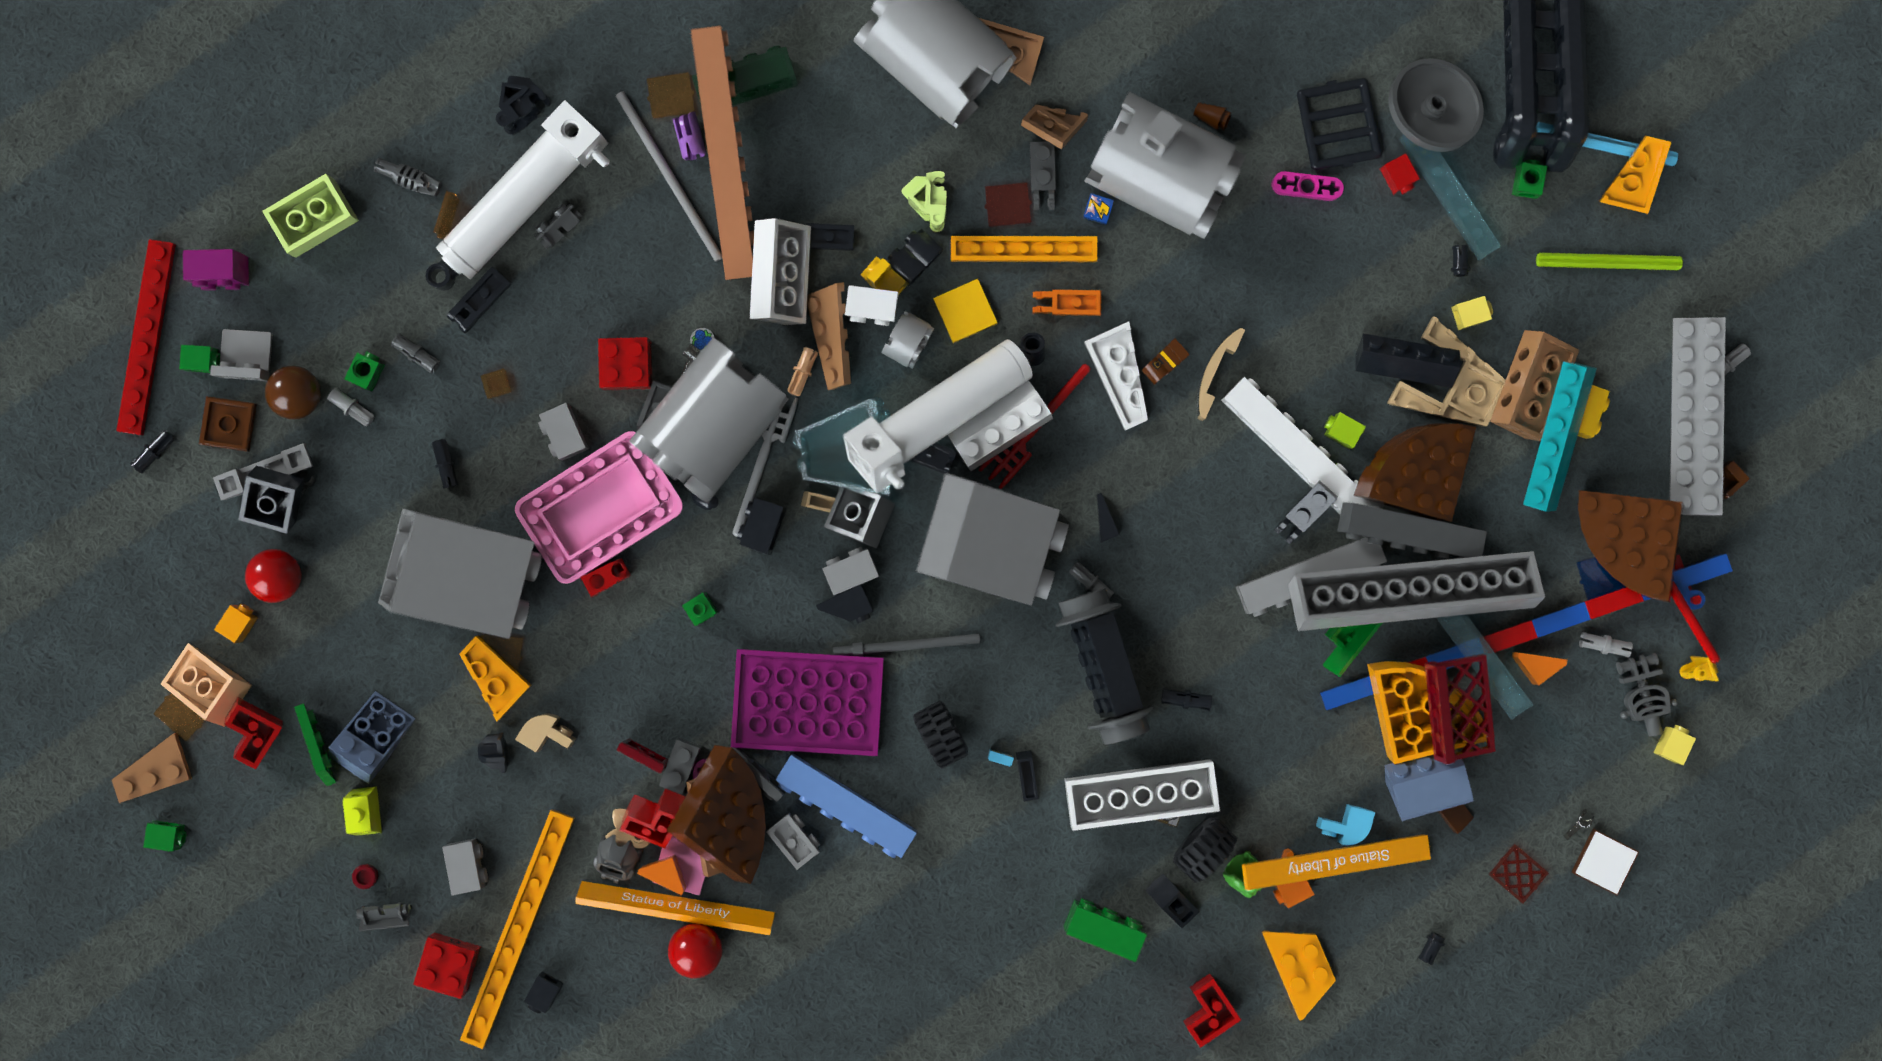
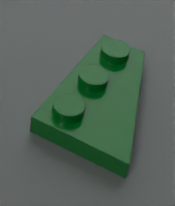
M304 703L295 706L294 708L315 773L326 786H330L336 783V780L331 770V760L328 754H325L323 745H325L323 736L320 731L317 732L315 724L318 723L313 709L309 710Z

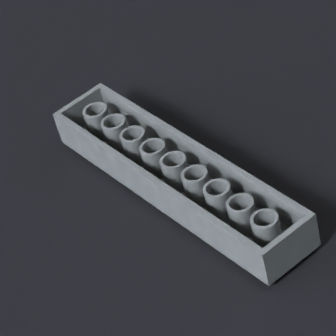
M1534 551L1295 574L1288 585L1298 631L1535 608L1545 598Z

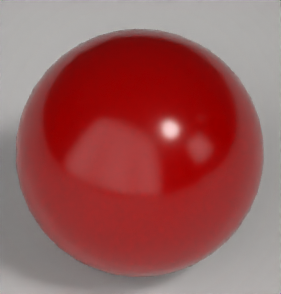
M279 549L264 550L256 554L249 561L245 571L246 585L249 591L261 601L268 603L282 602L289 599L298 590L301 583V569L296 559L289 553Z
M693 923L681 927L674 933L668 946V958L672 967L680 975L687 978H702L709 975L716 969L722 957V944L719 936L713 929L703 924Z

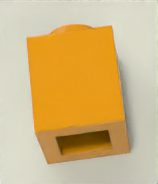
M245 604L230 605L214 630L233 643H242L258 617L253 615L254 610Z

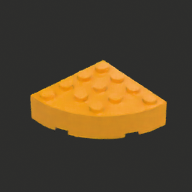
M1394 661L1367 664L1387 757L1394 764L1434 755L1425 667ZM1454 689L1449 696L1450 703L1455 706L1462 694ZM1466 699L1459 710L1467 716L1474 704ZM1477 711L1472 720L1480 725L1483 719ZM1458 713L1452 719V727L1456 730L1464 720ZM1469 723L1462 735L1470 739L1477 728ZM1481 733L1474 744L1486 742V736ZM1459 737L1454 744V748L1465 747L1467 743Z

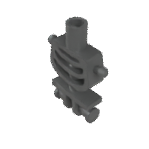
M1656 653L1646 657L1639 655L1638 661L1631 657L1626 662H1616V668L1620 675L1627 671H1630L1631 674L1630 676L1619 678L1620 683L1625 684L1633 681L1638 683V687L1630 690L1625 695L1624 704L1627 711L1621 712L1620 717L1626 719L1630 716L1634 721L1644 720L1649 737L1663 734L1659 716L1669 714L1671 712L1670 705H1678L1677 699L1670 700L1669 692L1666 688L1658 685H1649L1647 682V678L1663 674L1662 669L1649 670L1648 668L1651 665H1659ZM1638 666H1640L1641 673H1638ZM1650 689L1659 691L1661 696L1651 695ZM1640 693V698L1633 701L1634 697ZM1653 700H1660L1661 705L1653 704ZM1639 705H1644L1643 707L1637 709Z

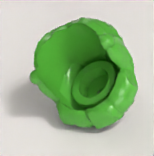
M1245 851L1233 857L1223 872L1228 885L1247 898H1251L1256 895L1258 890L1262 889L1246 890L1244 886L1242 864L1258 862L1251 855L1250 851Z

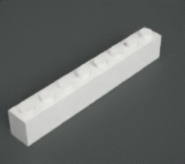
M1242 378L1222 398L1221 401L1308 485L1313 487L1318 481H1321L1337 495L1338 498L1331 507L1340 515L1343 502L1357 503L1380 509L1384 507L1382 504L1353 496L1358 481L1355 480L1353 482L1347 476L1348 471L1341 464L1337 463L1335 465L1329 459L1331 455L1322 446L1317 447L1312 443L1313 437L1304 429L1300 431L1294 425L1295 420L1288 413L1284 412L1282 414L1276 408L1278 404L1269 395L1265 397L1258 391L1260 387L1254 380Z

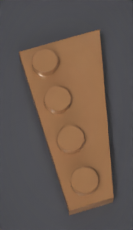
M844 282L833 284L807 295V307L828 390L838 389L851 384L849 352L845 350V341L848 339L847 329L843 328V314H845L846 306L845 303L842 304L841 300Z

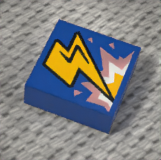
M1091 193L1083 218L1106 225L1114 200Z

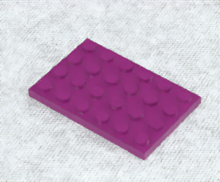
M737 649L731 747L878 756L884 658Z

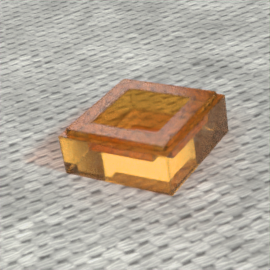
M505 369L481 375L487 399L512 393Z

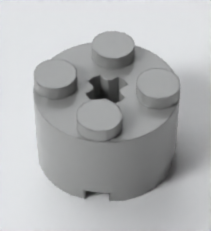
M905 310L890 334L889 343L885 344L882 354L905 367L913 369L922 349L926 347L934 328L931 327V324Z

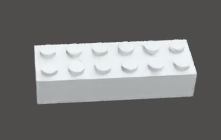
M1210 759L1064 779L1070 825L1073 831L1220 811L1214 762Z

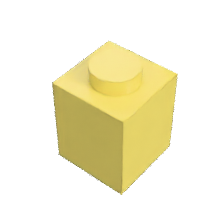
M1485 296L1451 307L1458 330L1492 319V305L1490 301H1486Z
M1675 725L1674 728L1665 727L1653 753L1676 764L1684 765L1696 738L1688 735L1690 731L1681 726Z

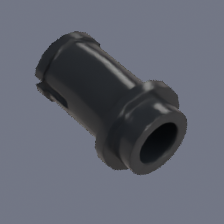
M1459 245L1453 246V267L1451 272H1453L1454 277L1468 276V272L1471 270L1468 267V246L1462 245L1461 255L1459 254Z
M1431 932L1430 935L1426 936L1428 940L1418 956L1420 960L1430 965H1433L1441 946H1445V938L1435 932Z

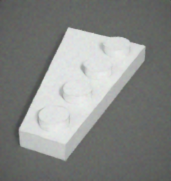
M1129 321L1084 342L1125 431L1148 420Z

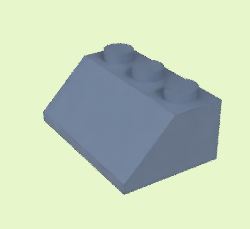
M1434 755L1398 764L1391 763L1385 765V783L1402 821L1473 802L1469 779L1462 759L1455 760V763L1446 765L1435 760Z

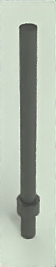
M979 634L872 644L856 642L850 646L833 647L834 655L864 657L863 654L977 644L980 643Z

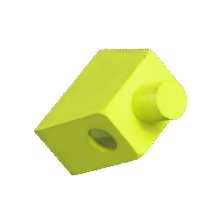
M377 786L352 789L343 798L347 834L358 836L382 833Z

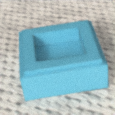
M992 749L989 750L987 756L989 761L1009 767L1012 766L1014 759L1012 755Z

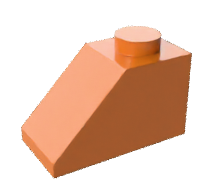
M1287 848L1283 851L1281 858L1294 856L1292 850ZM1307 880L1276 885V890L1273 891L1278 903H1284L1287 908L1314 895Z

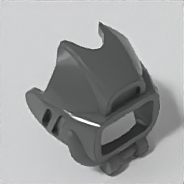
M603 835L599 843L597 856L594 857L593 865L602 874L601 879H609L619 884V881H626L633 877L634 869L640 861L643 849H639L637 853L631 840L622 847H619L616 844L615 835L607 839ZM604 866L620 871L622 874L610 872L604 869Z

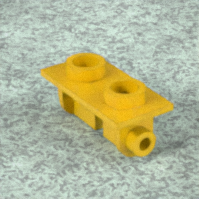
M1690 656L1692 662L1683 665L1679 671L1684 679L1695 678L1698 681H1719L1716 675L1718 668L1715 663L1710 662L1708 657Z

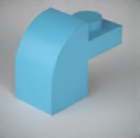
M1347 804L1342 823L1318 817L1316 826L1322 829V834L1336 837L1338 833V843L1354 845L1364 840L1369 834L1375 812Z

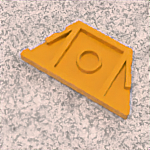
M1262 931V935L1296 1015L1301 1021L1336 981L1316 934Z

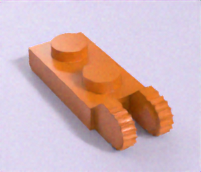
M1101 290L1033 292V298L1036 299L1052 298V307L1036 306L1032 308V313L1101 316Z

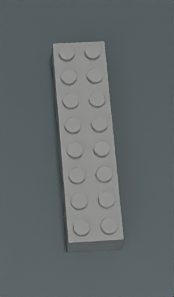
M1726 317L1673 318L1669 501L1682 502L1684 504L1682 516L1723 515Z

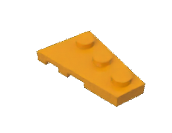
M1645 136L1599 202L1648 214L1671 142Z
M478 635L459 654L473 680L477 682L485 702H488L494 713L493 716L496 721H499L531 687V684Z

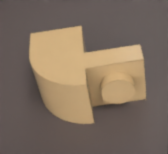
M542 714L527 721L515 740L534 752H538L542 749L548 738H551L567 749L572 747L576 738L572 736L573 731L563 725H560V727L556 726L561 717L554 714Z

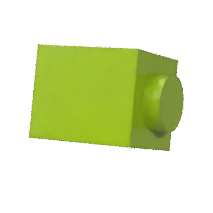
M1339 412L1335 416L1331 415L1324 425V428L1327 429L1324 435L1342 446L1352 449L1355 447L1366 426Z

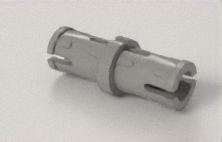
M1586 632L1581 633L1580 638L1590 640V642L1580 640L1579 646L1582 648L1599 650L1600 653L1606 655L1613 653L1627 658L1632 653L1622 649H1632V642L1612 639L1609 635L1602 637Z

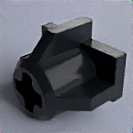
M504 732L488 734L478 744V759L489 768L500 769L501 773H506L508 750L506 740L504 739Z

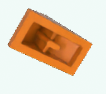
M1512 652V658L1534 685L1542 684L1567 665L1566 659Z
M676 854L643 865L637 872V874L680 895L687 888Z

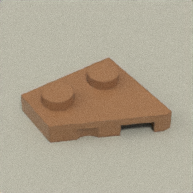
M1035 105L1022 119L1021 126L1062 149L1087 122L1088 114L1081 112L1080 116L1066 114L1065 109H1051L1047 106Z

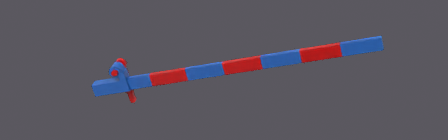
M1719 554L1687 566H1683L1680 555H1677L1673 580L1689 607L1695 610L1700 609L1704 605L1705 596L1701 591L1692 590L1691 585L1732 572L1733 570L1727 554ZM1624 587L1407 663L1425 667V663L1431 661L1443 662L1479 654L1489 655L1651 598L1639 594L1628 587ZM1370 676L1320 692L1325 709L1329 710L1373 695Z

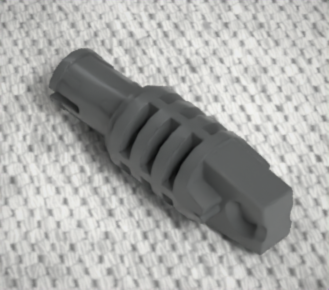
M378 158L375 162L384 168L374 166V172L392 178L395 184L417 193L438 196L442 182L426 172L406 164L396 165L383 158Z

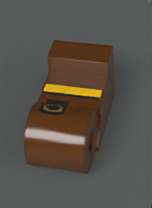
M1174 338L1141 371L1155 385L1190 354Z

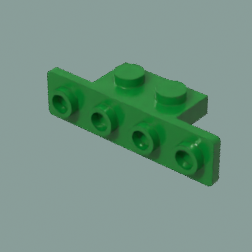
M1382 623L1329 628L1325 635L1337 647L1323 663V666L1333 674L1341 677Z

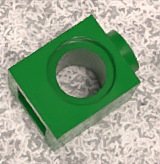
M1525 160V162L1516 167L1512 195L1532 199L1540 197L1543 193L1547 166L1540 165V162L1536 160ZM1526 173H1530L1534 177L1533 184L1526 181Z
M181 345L179 369L189 372L211 373V365L220 366L219 349L209 346Z
M367 351L365 355L356 353L344 379L373 392L385 365L378 362L380 357ZM365 364H369L371 368L367 376H363L361 373V369Z
M706 592L699 594L682 605L694 626H699L719 613Z
M157 820L147 823L143 848L171 852L181 849V846L185 844L187 836L186 831H184L185 825Z

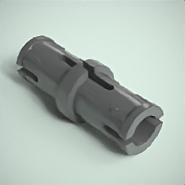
M400 333L391 342V347L408 357V361L419 364L431 374L440 365V361L424 351L421 345L412 343Z

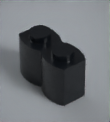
M922 229L918 232L912 231L905 239L907 244L901 250L896 248L888 257L891 269L902 277L908 286L943 251Z

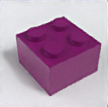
M233 249L183 250V280L192 283L193 287H201V290L214 291L216 286L225 287L226 290H241V286H249L248 256Z

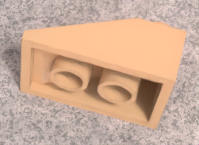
M189 643L161 683L163 687L204 720L224 727L225 717L237 698L243 699L252 686L237 673Z

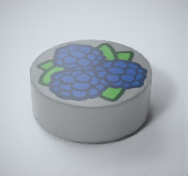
M699 328L692 333L690 343L697 352H701L715 336L709 329Z

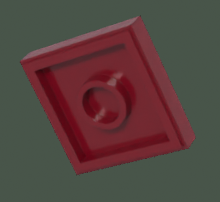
M630 738L620 742L616 750L658 773L665 771L669 760Z

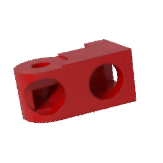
M620 558L582 576L581 579L593 598L613 587V585L627 579L631 574L623 559Z

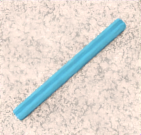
M1538 122L1536 128L1538 132L1550 133L1554 125ZM1588 133L1582 147L1630 157L1639 144ZM1669 150L1664 165L1675 166L1678 161V153Z

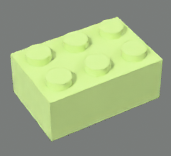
M327 174L322 175L262 211L286 253L295 258L359 221L335 179Z

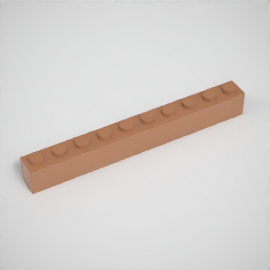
M722 26L691 29L725 280L752 277L753 255L751 246L754 245V231H749L748 221L753 220L751 206H746L745 197L749 196L748 183L747 181H742L741 172H746L744 157H739L738 147H743L741 132H736L735 122H739L738 108L732 107L731 97H736L734 81L729 82L728 72L732 71L731 57L725 56L724 46H729L727 30L722 31Z

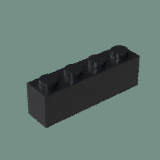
M1363 333L1356 352L1355 371L1452 388L1460 370V350Z

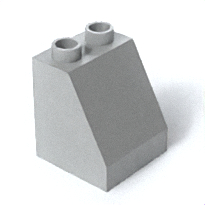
M945 474L917 572L1032 606L1034 596L1045 600L1048 598L1055 571L1043 568L1048 549L1061 552L1069 524L1057 521L1060 512L1058 509L976 482Z
M402 508L378 603L389 612L510 639L512 628L522 630L525 625L529 601L520 599L524 580L534 582L538 575L541 553L532 551L534 541Z

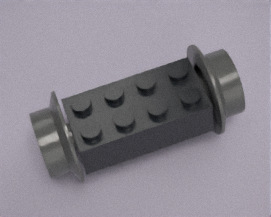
M1106 588L1059 602L1063 617L1055 626L1059 627L1073 623L1071 624V637L1079 648L1078 659L1081 666L1085 667L1086 684L1089 690L1092 691L1095 699L1093 700L1094 709L1100 715V718H1103L1087 726L1088 729L1099 730L1103 745L1121 742L1149 732L1151 729L1147 715L1154 709V706H1143L1114 613L1103 614L1122 607V605L1110 602Z

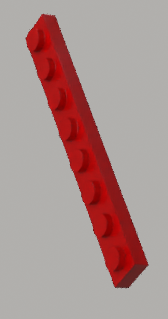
M151 239L148 241L116 430L118 432L144 436L176 247L174 243Z

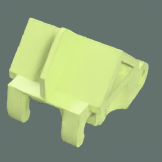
M942 171L926 173V177L915 176L902 189V194L908 199L909 205L924 221H930V228L933 232H941L945 224L947 191H944V186H935V184H943L945 182V174Z

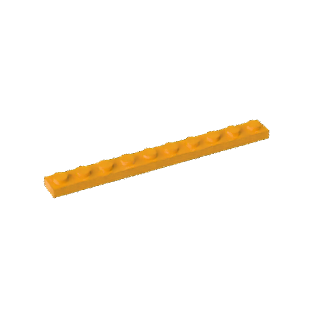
M553 809L549 812L460 1038L463 1042L481 1049L487 1043L574 822V817Z

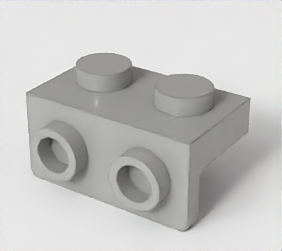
M789 812L766 832L796 870H798L811 858L820 853L818 846L821 844L812 833L808 836L802 829L805 824L797 814L792 816Z

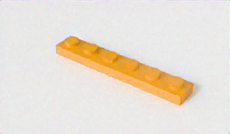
M951 236V262H1097V236Z

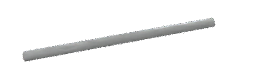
M625 92L618 93L616 95L617 100L714 261L718 262L723 259L722 253Z

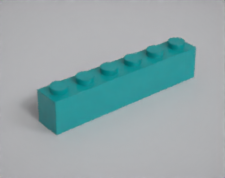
M1563 361L1523 505L1545 512L1557 510L1597 368Z

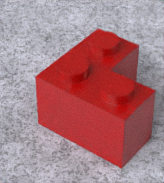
M238 697L225 717L224 722L225 726L244 735L234 750L233 758L257 769L282 729V720Z
M665 788L658 803L634 794L626 809L619 831L666 848L673 836L667 830L683 803L685 796Z
M1210 973L1190 986L1203 1008L1183 1021L1200 1048L1241 1021Z

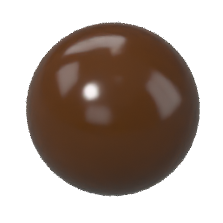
M285 366L276 370L269 377L265 386V398L271 410L277 415L286 419H301L310 415L317 408L321 399V388L317 378L309 370L300 366Z

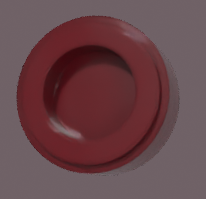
M362 864L355 868L352 873V881L359 889H369L377 883L378 871L370 864Z

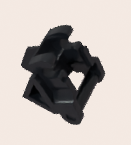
M509 76L507 83L502 82L499 101L501 111L496 115V122L504 127L507 134L514 135L528 127L532 121L538 118L537 115L540 111L535 106L537 101H543L546 106H550L551 102L530 78Z

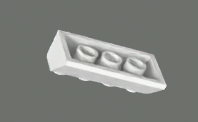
M1028 380L949 433L948 436L970 471L1049 422L1053 417L1038 392Z

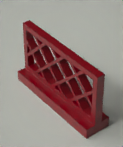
M1479 654L1443 662H1426L1425 673L1434 759L1447 765L1455 763V760L1496 752L1486 655ZM1479 661L1480 670L1473 677L1467 670L1473 662ZM1455 666L1460 671L1453 681H1450L1447 678L1446 668ZM1464 674L1472 680L1465 691L1457 686ZM1476 685L1482 689V695L1477 701L1469 696ZM1454 689L1462 694L1455 706L1450 703L1449 699ZM1466 699L1474 704L1467 716L1459 710ZM1479 709L1484 712V719L1480 725L1472 720ZM1458 713L1464 720L1456 730L1452 727V719ZM1470 723L1477 729L1472 737L1467 739L1462 733ZM1483 733L1486 736L1487 746L1479 748L1474 743ZM1460 737L1467 744L1461 752L1455 753L1454 744Z

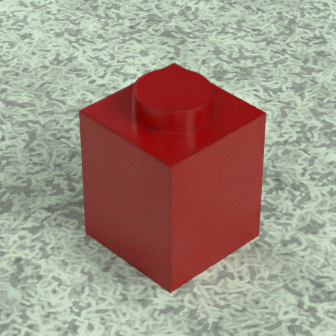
M1406 153L1380 168L1393 195L1399 191L1403 195L1415 188L1414 183L1420 179Z

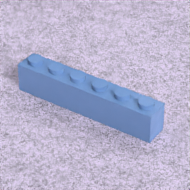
M793 753L776 778V781L779 782V788L787 793L794 791L800 795L799 800L808 806L815 804L821 808L820 813L827 818L833 819V817H836L842 821L841 826L848 831L854 832V830H857L863 834L861 837L863 840L871 845L875 843L884 847L882 851L892 858H895L896 855L902 858L917 834V830Z

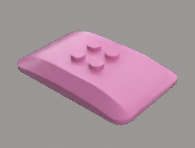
M629 431L622 434L517 501L515 505L516 516L559 582L569 584L576 581L676 518L682 512V500L664 471L654 464L652 459L629 442L636 432Z

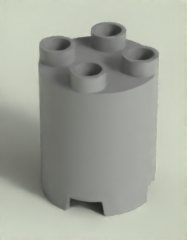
M876 0L871 10L880 18L877 22L874 19L869 20L854 38V42L863 51L870 55L941 120L945 119L955 128L963 124L978 109L974 99L983 91L990 80L998 84L1001 83L1017 58L1007 47V43L959 0Z
M1129 92L1122 104L1123 108L1112 130L1108 131L1091 165L1092 169L1084 182L1188 235L1193 233L1204 239L1217 216V210L1224 198L1214 193V191L1225 196L1229 194L1239 175L1240 167L1246 155L1235 150L1236 145ZM1163 110L1167 114L1174 115L1182 124V127L1176 138L1162 156L1159 157L1142 145L1140 140L1146 129Z
M712 338L706 347L701 350L629 441L652 459V462L675 480L678 479L685 483V487L707 504L788 401L786 395L764 376L759 374L757 377H754L742 367L743 363L734 357L735 353L715 338Z

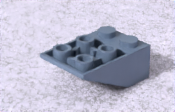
M375 691L329 746L328 756L369 784L382 769L416 718Z

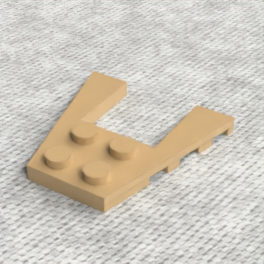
M1434 316L1431 318L1421 339L1433 346L1460 350V360L1464 362L1452 388L1449 389L1441 403L1399 381L1387 404L1487 427L1506 380L1488 363L1482 361L1470 347L1462 343L1450 329L1442 325L1439 319Z

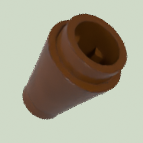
M1199 102L1193 116L1198 117V119L1217 131L1219 129L1224 131L1232 113L1227 111L1225 107Z

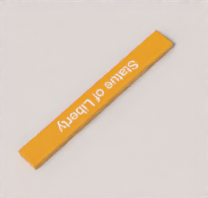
M1422 834L1242 864L1245 889L1252 890L1430 860L1431 856L1428 835Z
M581 881L576 896V904L765 935L771 934L775 912L586 881Z

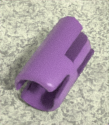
M693 111L688 113V115L684 114L679 118H673L682 158L684 160L697 159L696 154H700V157L705 156L706 150L696 112Z

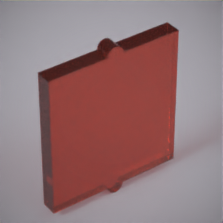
M1027 183L985 187L986 204L984 208L987 210L989 227L1031 223L1029 205L1032 202L1029 200Z

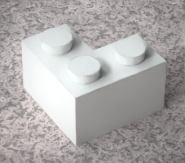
M849 285L845 315L850 316V321L866 323L867 318L875 319L874 324L889 326L890 321L895 322L899 292Z

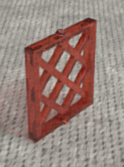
M1514 844L1500 858L1498 864L1488 875L1523 904L1533 891L1537 890L1539 884L1549 873ZM1515 851V860L1507 861V857ZM1518 852H1520L1527 859L1519 860ZM1519 863H1528V871L1520 872ZM1504 864V873L1496 874V870ZM1507 864H1516V872L1508 873ZM1532 864L1540 870L1532 871ZM1532 874H1541L1540 879L1533 883ZM1520 875H1529V883L1521 884ZM1508 876H1517V884L1509 885ZM1497 877H1505V884ZM1521 887H1530L1529 892L1522 896ZM1510 888H1518V895Z

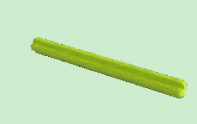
M1539 253L1536 256V265L1538 267L1682 269L1683 258L1681 256Z

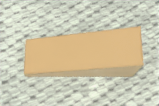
M804 491L801 506L830 513L836 498Z

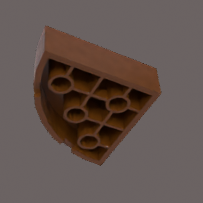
M1450 423L1427 424L1410 428L1394 436L1376 452V457L1369 466H1366L1359 478L1353 496L1429 519L1452 522L1476 427Z
M1579 490L1578 511L1581 529L1588 547L1598 562L1613 578L1629 589L1648 598L1670 603L1684 504L1676 501Z
M714 745L667 832L732 880L751 884L764 848L766 826L761 790L745 760L732 747Z

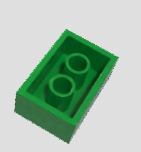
M1081 898L1080 901L1074 899L1063 926L1066 934L1136 962L1147 936L1143 925L1140 924L1141 922L1129 916L1126 917V920L1120 918L1117 915L1118 912L1107 907L1100 910L1094 906V902L1088 899Z

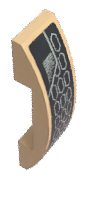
M1240 328L1227 337L1214 351L1204 368L1198 386L1196 402L1197 416L1201 421L1206 419L1215 399V396L1208 394L1207 390L1224 352L1230 354L1236 352L1245 329Z

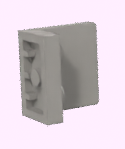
M223 329L220 366L211 365L210 375L228 379L268 381L272 333Z

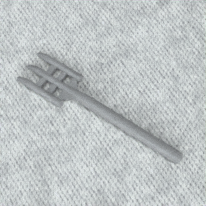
M798 398L794 399L789 413L780 412L770 424L769 430L762 434L764 442L760 448L733 529L735 537H737L741 525L746 524L748 518L745 515L749 501L753 502L770 452L771 443L778 439L782 443L786 441L796 411ZM779 417L786 419L785 425L778 423ZM776 427L783 429L781 435L774 433Z

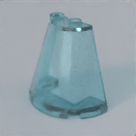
M879 397L870 398L795 431L793 442L795 448L801 452V458L798 459V470L802 473L803 480L876 493L848 460L843 435L871 416L878 424L890 417L889 409L884 410L882 407L885 402ZM891 484L877 494L891 495L895 486Z

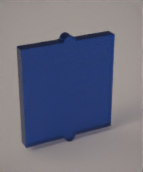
M1596 557L1576 562L1581 577L1579 582L1583 584L1587 600L1626 587L1613 578L1598 562Z

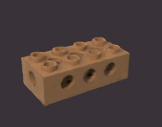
M1524 330L1490 422L1525 439L1541 441L1563 361L1575 362L1579 349L1545 332Z

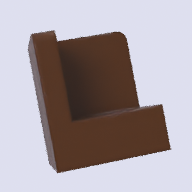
M1734 461L1723 463V499L1731 497L1750 479Z

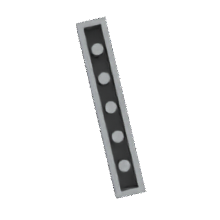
M1364 537L1236 586L1245 613H1253V616L1256 617L1267 613V607L1276 605V608H1280L1290 604L1289 599H1291L1288 585L1295 574L1381 566L1380 564L1387 562L1381 545L1368 543V538Z

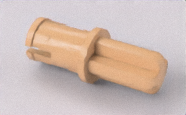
M807 347L803 348L799 362L793 368L795 372L787 389L790 394L794 396L801 395L808 376L811 377L812 375L810 371L818 356V352Z

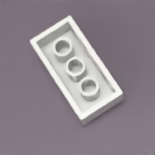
M776 218L755 221L750 319L783 325L806 324L811 226Z

